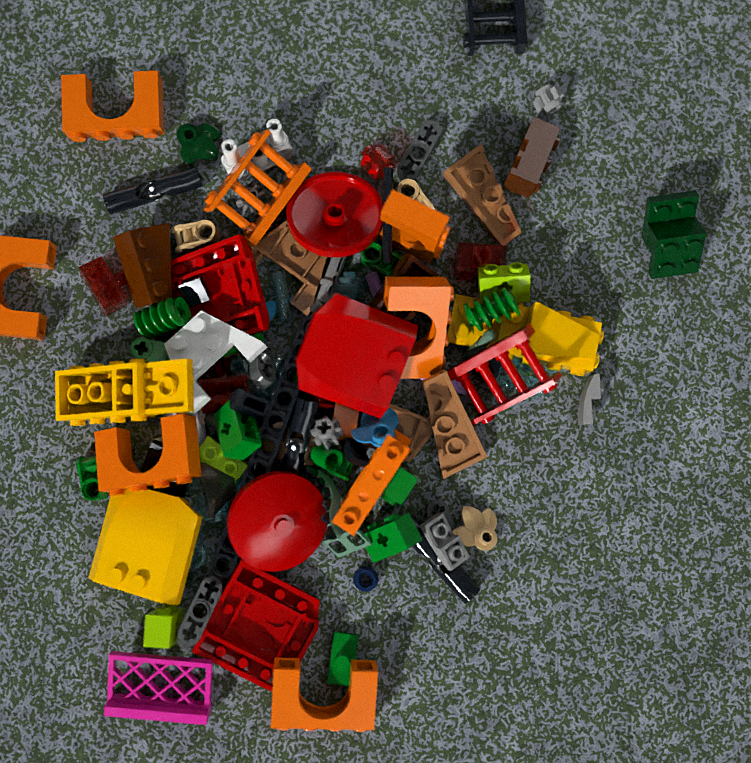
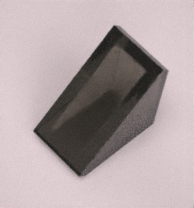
M201 463L202 476L198 478L207 517L213 518L233 496L235 478L206 463Z

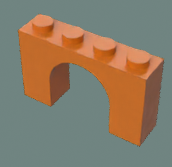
M158 70L134 71L133 104L128 112L115 119H104L94 114L92 83L86 74L61 75L62 131L72 141L84 142L86 138L107 141L110 140V137L130 140L134 136L153 139L157 138L158 135L164 134L163 80Z
M392 189L380 216L381 221L393 226L392 246L412 254L431 264L433 258L439 259L451 227L447 226L450 217ZM383 228L379 235L380 240H383Z
M0 236V336L35 340L45 339L47 316L36 312L10 309L3 298V285L7 277L19 268L54 269L57 246L51 241Z
M385 277L384 302L388 311H420L431 318L429 331L420 341L414 343L400 379L428 378L446 367L444 347L448 346L449 341L446 329L447 324L451 323L449 302L453 301L454 288L449 284L446 277Z
M181 413L161 418L162 455L158 463L151 470L144 473L136 467L132 458L130 430L115 427L94 432L99 492H109V496L125 495L126 490L143 492L147 491V486L154 485V488H165L170 486L169 482L177 481V484H186L193 482L192 478L202 476L196 416Z
M274 658L271 728L283 731L289 729H303L306 731L328 729L335 732L340 730H355L357 732L374 730L378 681L376 660H351L349 688L345 696L333 705L316 706L308 702L300 692V658Z

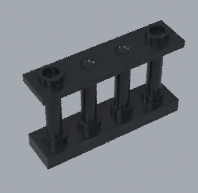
M464 0L466 33H463V48H468V56H473L475 45L510 44V46H514V54H524L528 44L525 0H507L511 1V8L508 11L473 13L472 0ZM508 21L513 26V31H510V34H474V23Z

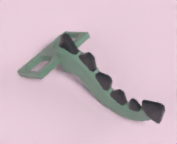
M316 465L306 466L304 468L306 473L312 479L317 477L319 486L324 485L325 488L321 492L323 496L328 498L322 501L326 513L321 516V520L328 526L323 543L338 558L370 546L372 541L359 528L356 533L359 534L364 542L357 544L348 536L350 533L332 522L341 505L337 488L329 476L318 470ZM338 540L347 549L338 551L330 542Z

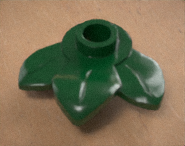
M190 123L181 125L177 130V140L181 145L180 155L182 160L190 167L197 163L198 158L205 161L218 160V150L214 141L221 137V131L207 123L198 126ZM185 132H192L194 137L187 139L184 136Z

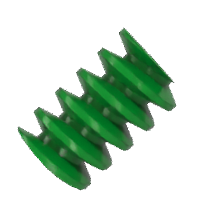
M502 288L501 297L495 291L492 292L491 301L486 295L483 296L482 305L476 299L473 301L474 308H471L467 303L464 304V311L473 334L474 326L479 331H483L484 322L490 328L493 327V319L501 324L502 315H505L510 320L511 311H514L518 316L521 315L512 292L509 293L505 288Z
M180 296L176 299L168 298L166 301L159 302L158 305L154 304L150 308L147 307L142 311H136L133 320L139 333L145 338L152 339L185 326L191 320V312L186 301Z

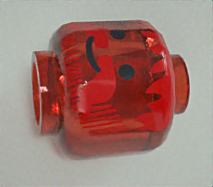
M369 144L361 153L363 158L360 165L374 180H384V168L391 167L393 171L396 168L394 165L396 161L395 156L383 144H376L374 146Z

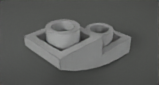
M599 374L589 376L583 387L578 407V425L593 424V419L596 418L595 405H592L591 400L601 399V394L604 393V383L600 380Z
M437 513L419 525L430 546L449 571H452L470 558L460 536L453 534L444 513Z

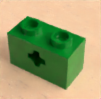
M230 401L213 414L223 457L244 461L262 445L255 418L230 409Z
M399 467L383 490L381 498L393 506L396 502L402 505L418 478Z
M396 512L384 518L385 523H381L378 520L367 526L369 531L364 534L372 541V544L367 546L366 549L373 563L405 551L422 540L409 512L401 516Z

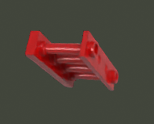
M531 323L446 371L451 381L455 379L461 383L479 412L471 420L472 425L479 422L486 424L496 417L495 414L541 391L546 394L558 386L556 383L562 377L561 372L549 377L529 345L531 342L529 338L536 332ZM516 347L517 350H521L540 382L527 387L508 356L510 354L509 349ZM495 358L496 361L499 360L518 393L507 398L488 367L489 360ZM475 368L476 372L479 371L497 399V404L487 408L468 377L470 375L469 371Z

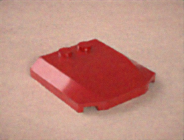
M235 235L171 260L172 298L176 299L181 296L184 299L178 285L199 276H203L213 297L209 301L190 307L191 319L200 311H203L248 335L269 330L270 318L252 249L243 235ZM182 326L178 329L173 330V334L175 335L182 328Z
M334 293L331 299L314 312L297 354L299 390L381 419L389 407L415 343L418 325Z
M241 559L220 595L200 640L193 646L192 652L205 659L213 660V663L271 692L273 690L274 658H300L301 662L319 626V598L267 571L254 568Z

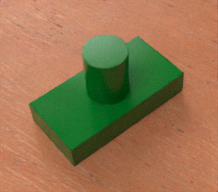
M334 631L327 684L349 686L351 660L356 659L359 634Z

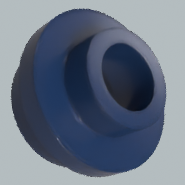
M369 566L358 568L353 577L354 585L363 592L373 590L378 583L377 572ZM368 574L371 580L368 583H363L361 581L362 575Z

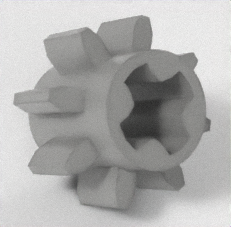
M547 84L536 91V98L533 104L538 113L543 111L546 115H550L562 107L561 98L564 97V94L559 86L555 88L551 84Z
M244 184V187L261 200L266 197L264 192L258 193V186L256 184L253 188ZM237 194L241 200H238L236 204L238 207H243L244 214L247 215L249 211H253L257 215V210Z
M328 416L319 421L315 420V429L310 430V432L315 437L314 442L316 445L320 446L323 443L326 449L335 444L339 445V436L344 435L342 429L339 428V421L337 419L331 421Z

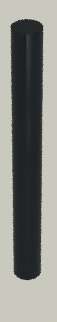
M391 167L384 168L383 207L393 189V168ZM384 221L382 264L392 265L393 226Z

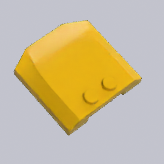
M149 488L143 492L126 490L125 495L110 496L88 578L93 582L159 603L179 605L203 516L200 513H196L189 506L190 503L185 498Z

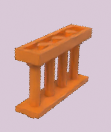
M268 129L260 133L256 131L248 141L250 146L217 191L212 190L204 200L207 204L203 210L211 212L216 207L244 230V237L249 246H256L312 169L305 162L297 165L290 164L266 143L265 140L271 133ZM258 149L286 172L287 178L283 184L276 183L251 161ZM244 168L272 191L273 198L269 203H263L236 180ZM230 188L258 210L257 214H259V217L255 222L247 221L222 200Z
M397 429L394 430L395 438L388 434L382 445L375 449L369 458L370 463L362 469L341 501L340 509L332 520L334 524L353 536L411 449L408 445L412 439Z

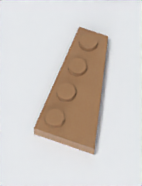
M480 144L443 172V176L502 249L521 234V230L509 204H507L504 198L503 190L494 176V170L485 156V150L482 144Z
M444 369L422 380L443 479L487 458V455L446 370Z

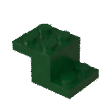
M696 190L647 197L642 240L651 253L648 271L651 279L697 273L699 271L706 231L695 216L699 200V194Z

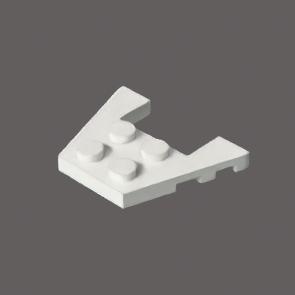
M203 311L194 316L164 344L170 360L193 359L194 411L191 412L192 414H196L211 400L196 380L225 353L235 346L251 363L267 348L262 341Z

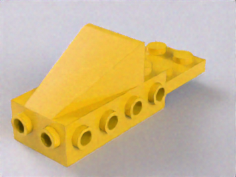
M455 295L451 323L447 332L449 344L469 348L483 336L485 331L491 329L495 332V339L487 345L488 347L531 323L536 332L529 338L531 341L529 345L540 363L546 365V369L553 371L566 369L570 370L572 375L585 376V374L597 368L599 354L596 353L598 344L601 345L603 341L604 331L601 330L602 323L596 322L594 317L581 316L577 318L572 317L570 312H556L538 302H535L531 307L523 306L524 303L518 302L516 304L520 311V316L511 311L510 320L505 315H502L501 324L493 319V327L490 328L484 322L483 331H479L474 326L473 334L464 311V304L467 303L471 308H474L473 301L476 299L480 303V300L473 297ZM516 347L508 350L510 352L508 356L511 361L513 358L522 360V364L529 365L520 349L517 350Z
M185 358L145 363V359H130V363H125L124 361H111L109 365L92 363L87 368L76 365L69 366L68 370L55 371L56 421H70V426H84L86 421H90V424H106V419H110V423L126 422L128 417H131V421H147V418H155L157 414L194 411L193 359Z

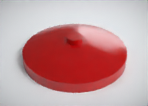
M343 172L317 174L303 181L288 201L286 209L288 228L293 238L312 253L335 258L354 255L369 247L379 236L383 226V221L380 220L383 202L375 188L358 176Z
M275 471L254 478L238 492L229 509L227 531L234 550L248 565L263 571H283L301 564L314 553L324 537L327 524L321 520V516L326 513V509L322 505L324 498L309 480L296 473Z

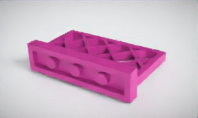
M111 651L108 659V689L104 716L207 725L212 710L213 660ZM116 660L125 661L131 668L122 673L116 667ZM143 663H151L156 670L148 676L139 666ZM169 665H176L182 672L173 678L165 668ZM195 667L206 668V676L198 680L191 670ZM133 671L143 680L136 686L126 677ZM159 673L168 681L161 689L152 680ZM184 676L194 684L187 691L177 682ZM121 681L130 691L126 694L115 693V685ZM147 684L155 694L144 696L139 689ZM172 686L180 696L178 698H169L164 692ZM198 688L205 696L204 701L194 700L189 694Z

